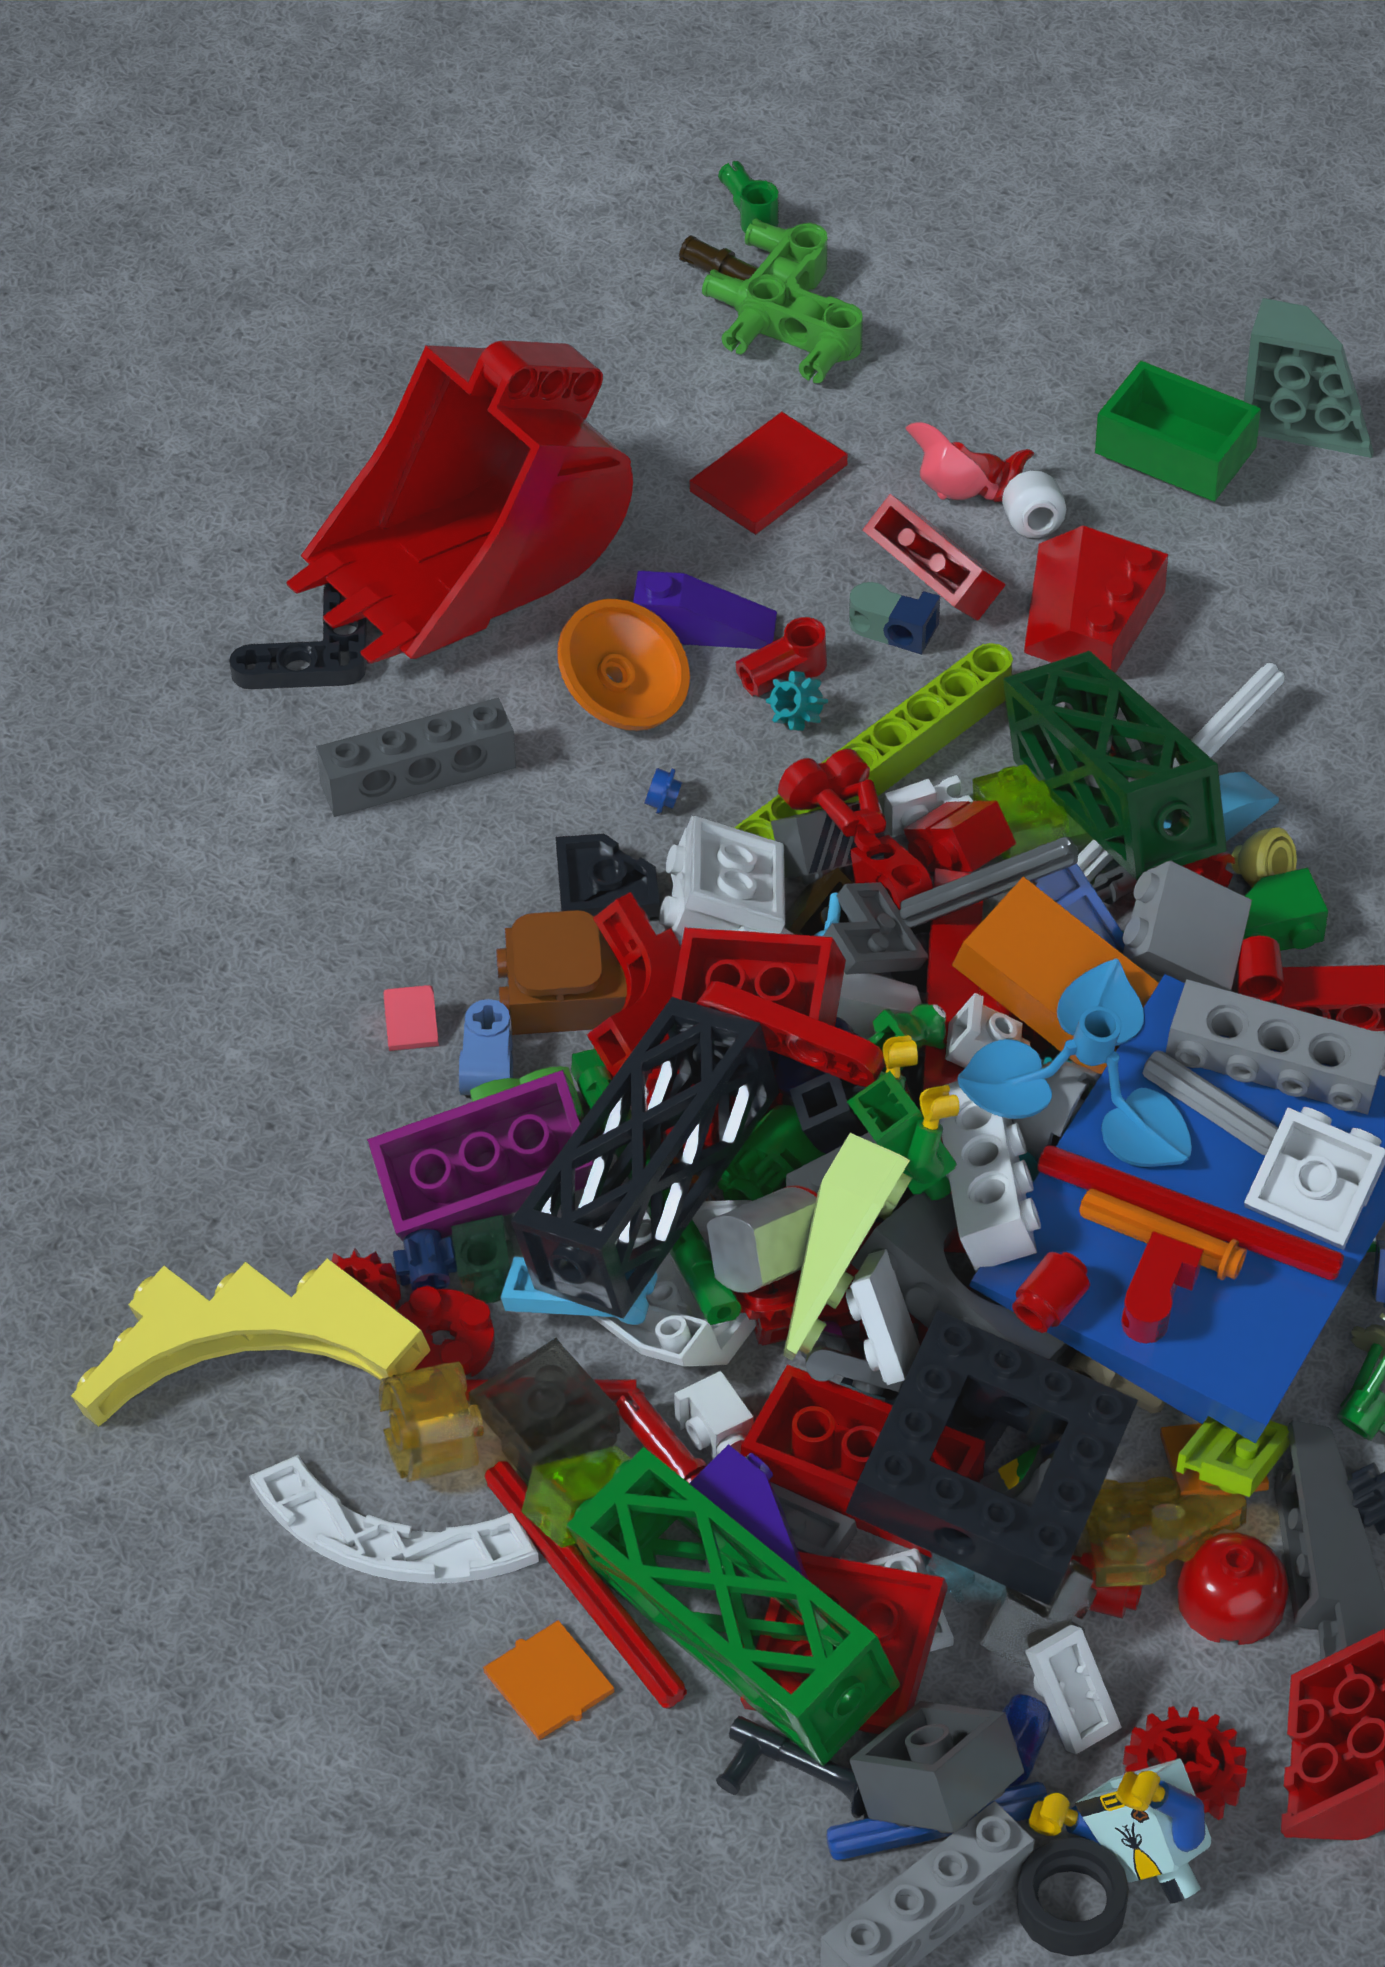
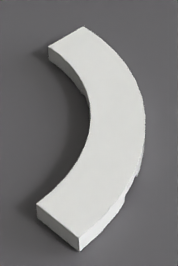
M299 1455L249 1476L250 1484L263 1505L299 1541L339 1564L373 1576L417 1583H458L510 1573L539 1562L536 1548L513 1513L477 1524L446 1527V1530L442 1532L414 1531L412 1526L389 1522L369 1514L364 1517L341 1504L338 1497L332 1494L314 1477Z

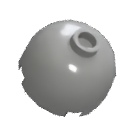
M1066 1061L1052 1077L1045 1079L1052 1090L1050 1104L1034 1116L1012 1119V1123H1017L1020 1127L1028 1153L1039 1159L1046 1146H1057L1101 1074ZM1052 1062L1042 1065L1041 1069L1049 1066Z

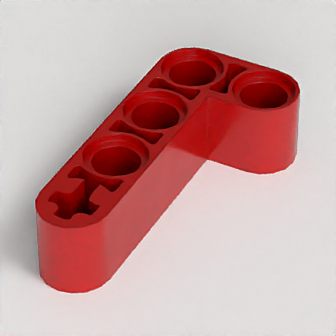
M1259 935L1242 941L1232 984V992L1367 1030L1385 1031V965L1282 967L1280 946L1275 939Z

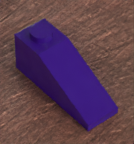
M637 572L633 603L641 605L659 616L673 630L682 645L761 649L774 642L777 611L685 573Z
M728 1444L689 1484L809 1580L781 1503L769 1481L773 1477L772 1471L755 1454L749 1453L744 1457Z

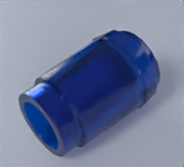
M1024 1694L1014 1695L1008 1705L1001 1711L1006 1713L1024 1769V1773L1009 1786L1020 1785L1032 1774L1049 1732V1723L1052 1718L1046 1704L1035 1697Z

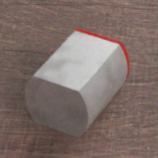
M788 1186L711 1219L706 1225L715 1278L722 1285L733 1291L747 1293L802 1270L817 1193L803 1186Z

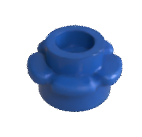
M656 768L644 804L657 808V814L662 812L664 806L673 809L682 782L674 779L676 771L673 768L670 772Z

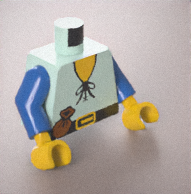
M1180 1758L1138 1771L1126 1772L1124 1775L1111 1778L1077 1801L1071 1809L1069 1808V1800L1060 1793H1052L1046 1796L1044 1801H1038L1034 1804L1028 1822L1034 1831L1046 1836H1055L1061 1832L1063 1824H1065L1067 1832L1094 1841L1112 1852L1124 1868L1127 1882L1130 1883L1156 1876L1170 1904L1180 1902L1201 1889L1188 1862L1210 1847L1211 1836L1205 1823L1204 1804L1195 1796L1186 1769Z

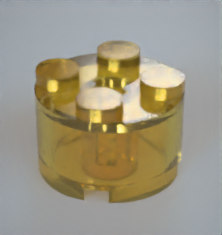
M459 1361L382 1378L380 1381V1412L390 1410V1428L383 1429L387 1448L398 1475L402 1479L407 1478V1482L470 1469L479 1463V1455L474 1438L483 1436V1421L478 1406L476 1404L468 1406L465 1395L467 1389L466 1377Z

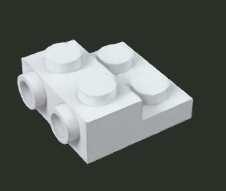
M1288 1107L1245 1199L1244 1206L1344 1250L1363 1206L1367 1205L1385 1165V1148L1380 1147L1382 1141L1369 1132L1352 1128L1351 1132L1347 1133L1331 1126L1332 1119L1315 1109L1303 1107L1300 1113Z

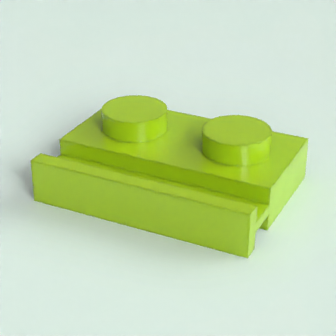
M1208 1417L1179 1452L1176 1472L1184 1474L1187 1469L1200 1473L1199 1480L1216 1485L1225 1492L1250 1497L1289 1447L1288 1426L1270 1420L1255 1444L1220 1422Z

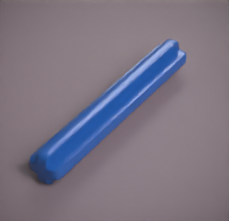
M1037 1781L1006 1788L1005 1793L994 1801L1015 1821L1029 1819L1034 1804L1038 1801H1044L1048 1794L1044 1784ZM994 1801L989 1802V1803H988L985 1807H983L978 1813H980L982 1810H984L987 1806H989V1805H990L991 1803H993ZM867 1818L830 1826L827 1829L826 1839L832 1858L842 1860L943 1838L953 1833H941L938 1830L916 1826H898L895 1823Z

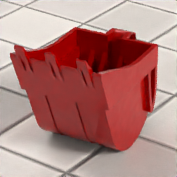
M501 340L490 344L487 348L425 345L384 437L369 461L301 554V557L309 565L286 582L287 586L297 594L330 583L346 599L325 614L323 619L332 628H337L365 617L372 622L383 635L360 652L361 656L372 664L403 652L410 659L422 657L487 629L492 618L544 597L578 578L603 554L614 539L627 514L633 491V473L630 458L586 421L603 382L601 370L572 345L566 343Z

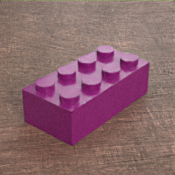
M561 1070L367 1139L395 1233L402 1242L408 1234L416 1230H437L441 1233L442 1238L519 1210L584 1119L575 1088L564 1071ZM594 1160L575 1169V1191L585 1188Z

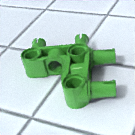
M756 218L752 221V224H749L746 230L745 244L765 250L770 253L750 279L743 281L713 269L710 271V275L706 276L702 286V294L705 297H711L734 306L738 312V318L722 334L721 339L725 348L731 352L736 348L737 354H743L751 342L761 333L806 350L810 353L799 364V372L808 381L813 377V383H821L835 363L854 359L862 351L863 315L861 310L853 304L846 303L832 296L825 298L809 292V289H815L827 270L828 237L823 227L817 224L803 223L785 230L764 223Z

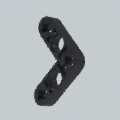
M330 583L324 586L323 616L340 604L341 593ZM365 617L346 624L357 628L353 633L347 635L335 633L333 631L335 628L329 626L323 619V641L243 645L235 649L229 659L232 680L243 689L324 687L354 684L360 681L366 673V659L361 656L360 652L366 647L367 618ZM340 651H349L350 660L348 665H340ZM296 660H303L310 664L307 668L299 671L290 670L286 667L289 663ZM277 662V669H272L271 663ZM255 664V669L247 668L248 665Z

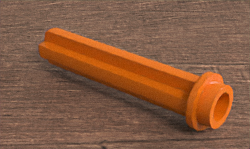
M1089 1189L1080 1204L1079 1212L1083 1218L1144 1243H1148L1152 1232L1155 1231L1204 1249L1201 1266L1218 1272L1217 1279L1222 1281L1226 1276L1235 1280L1245 1261L1247 1250L1239 1247V1241L1236 1239H1232L1230 1243H1227L1098 1190Z

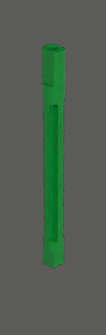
M595 1049L572 1054L571 1073L591 1110L613 1077ZM631 1109L629 1110L626 1121L632 1119ZM609 1116L600 1127L603 1133L605 1131ZM629 1143L616 1149L615 1155L617 1159ZM650 1145L646 1149V1166L650 1161ZM632 1171L627 1176L629 1181L632 1180ZM671 1188L664 1191V1207ZM651 1199L649 1200V1203H648V1206H647V1209H646V1211H647V1213H648L650 1219H651ZM692 1219L669 1253L707 1322L710 1325L736 1320L741 1312V1304L733 1290L725 1287L715 1278L711 1251Z

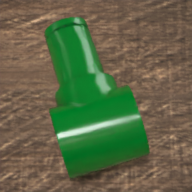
M733 161L732 167L729 163L722 166L718 178L733 195V203L740 212L742 231L746 233L749 224H752V221L756 218L764 223L778 227L779 191L777 187L767 181L753 180L739 161Z

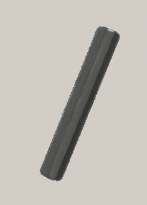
M1064 836L905 899L901 902L900 916L905 920L908 927L915 928L1007 892L1023 876L1032 882L1073 866L1078 862V848L1070 837Z

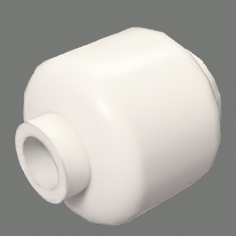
M1030 470L1015 476L1005 487L1002 498L1004 510L1011 526L1018 534L1027 538L1045 537L1056 531L1064 521L1066 514L1065 499L1058 484L1050 475L1042 471Z

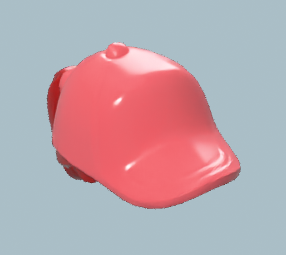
M911 423L905 428L924 451L920 468L921 480L934 490L942 500L947 498L965 500L980 495L987 500L1000 503L1002 502L1004 489L1009 481L1023 472L1024 465L1034 455L1032 450L1024 449L1003 460L994 454L972 452L960 442L951 443L938 429L926 423Z

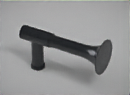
M738 1716L734 1720L730 1728L729 1738L742 1744V1746L724 1772L717 1777L716 1782L720 1788L732 1795H736L740 1790L741 1784L763 1754L777 1762L782 1761L841 1791L852 1804L851 1813L854 1818H860L866 1813L853 1769L841 1766L830 1760L822 1766L797 1744L790 1742L789 1738L743 1716Z

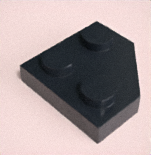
M604 833L555 837L561 911H585L595 917L616 899L631 892L638 905L645 911L648 917L660 916L656 866L642 857L636 861L619 850V843Z

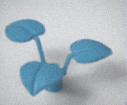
M1118 959L1110 960L1085 972L1062 993L1057 1006V1018L1061 1028L1074 1037L1072 1040L1065 1042L1064 1049L1049 1066L1041 1069L1040 1056L1029 1045L1017 1040L1004 1039L982 1047L975 1053L967 1067L958 1075L957 1079L960 1088L977 1106L1000 1117L1022 1119L1040 1113L1050 1104L1052 1090L1045 1079L1052 1077L1071 1055H1076L1080 1062L1089 1066L1106 1063L1108 1065L1111 1099L1117 1108L1105 1115L1101 1132L1104 1143L1111 1153L1123 1162L1140 1167L1183 1164L1190 1158L1192 1145L1189 1130L1177 1107L1166 1096L1149 1088L1134 1090L1126 1101L1121 1095L1118 1072L1120 1056L1114 1049L1115 1046H1120L1137 1036L1144 1022V1011L1141 1001L1129 983Z

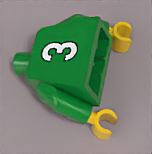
M909 1035L891 1037L883 1044V1056L887 1067L886 1072H881L879 1079L849 1099L847 1103L877 1145L910 1160L903 1173L912 1178L908 1188L913 1195L921 1194L924 1191L931 1200H938L951 1192L949 1173L957 1165L940 1140L943 1126L939 1123V1119L957 1116L959 1113V1099L956 1095H949V1085L928 1088L921 1092L919 1097L921 1113L904 1090L906 1077L900 1075V1067L917 1065V1044Z

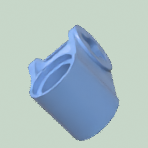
M480 1000L472 1004L466 1012L463 1050H461L459 1058L460 1095H470V1090L489 1081L513 1078V1043L510 1035L509 1010L503 1003L497 1000Z

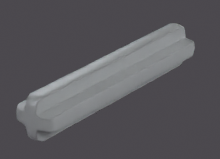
M1157 1050L1148 1058L1144 1065V1077L1260 1154H1267L1278 1127L1163 1051Z

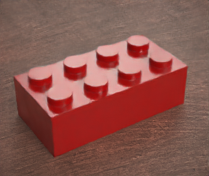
M787 1364L743 1441L741 1454L746 1457L749 1453H753L759 1457L773 1473V1477L769 1480L770 1482L854 1519L856 1527L860 1530L910 1550L915 1548L919 1550L920 1554L940 1561L941 1556L845 1513L856 1484L893 1405L829 1380L817 1381L808 1372ZM945 1426L930 1461L980 1483L984 1473L986 1442Z

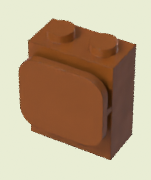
M579 910L531 913L518 918L512 925V928H505L506 948L496 949L498 978H508L509 986L499 987V999L509 1010L512 1035L593 1030L610 1016L622 1010L627 994L626 978L618 959L593 920L594 916Z

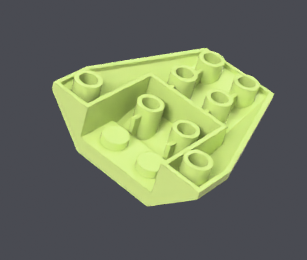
M852 1133L848 1135L825 1174L818 1190L783 1356L792 1361L798 1351L806 1355L808 1352H811L826 1326V1323L818 1319L826 1304L836 1309L854 1278L845 1272L876 1218L880 1217L885 1220L892 1214L912 1179L903 1173L910 1160Z

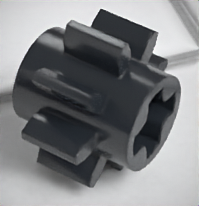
M1373 1462L1352 1473V1479L1347 1481V1485L1353 1493L1354 1500L1352 1505L1358 1508L1364 1529L1374 1525L1378 1534L1383 1535L1385 1534V1471L1380 1474L1378 1467Z

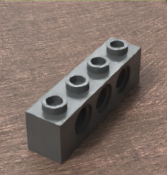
M499 697L316 746L320 784L334 817L516 768L514 730Z

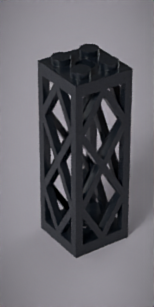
M674 997L670 998L511 1219L534 1289L624 1319L780 1093L761 1023L696 1004L697 1002L691 1003ZM668 1034V1035H669V1039H668L667 1041L661 1043V1042L663 1041V1039L665 1038V1036ZM663 1064L648 1109L645 1111V1072ZM731 1096H735L737 1098L731 1112ZM718 1104L719 1142L702 1150ZM631 1107L632 1119L626 1121ZM609 1116L604 1134L592 1140ZM673 1127V1129L670 1131L666 1139L663 1141V1132ZM687 1141L680 1162L668 1167ZM629 1143L609 1170L616 1149ZM650 1145V1161L646 1166V1149ZM594 1160L579 1207L575 1210V1169ZM704 1170L688 1193L693 1175ZM632 1171V1180L622 1185L624 1180ZM671 1188L664 1207V1191ZM651 1199V1240L633 1249L649 1200ZM560 1205H561V1218L557 1217V1214H558ZM605 1224L601 1231L595 1229ZM635 1269L630 1278L626 1280L625 1273Z

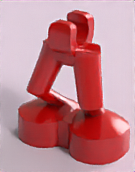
M840 750L823 763H817L812 758H803L794 762L785 770L779 782L778 794L791 809L809 810L821 806L845 836H853L855 844L862 852L880 849L881 841L875 834L885 830V816L880 807L874 782L868 779L870 768L855 750ZM858 796L860 810L853 811L844 801Z

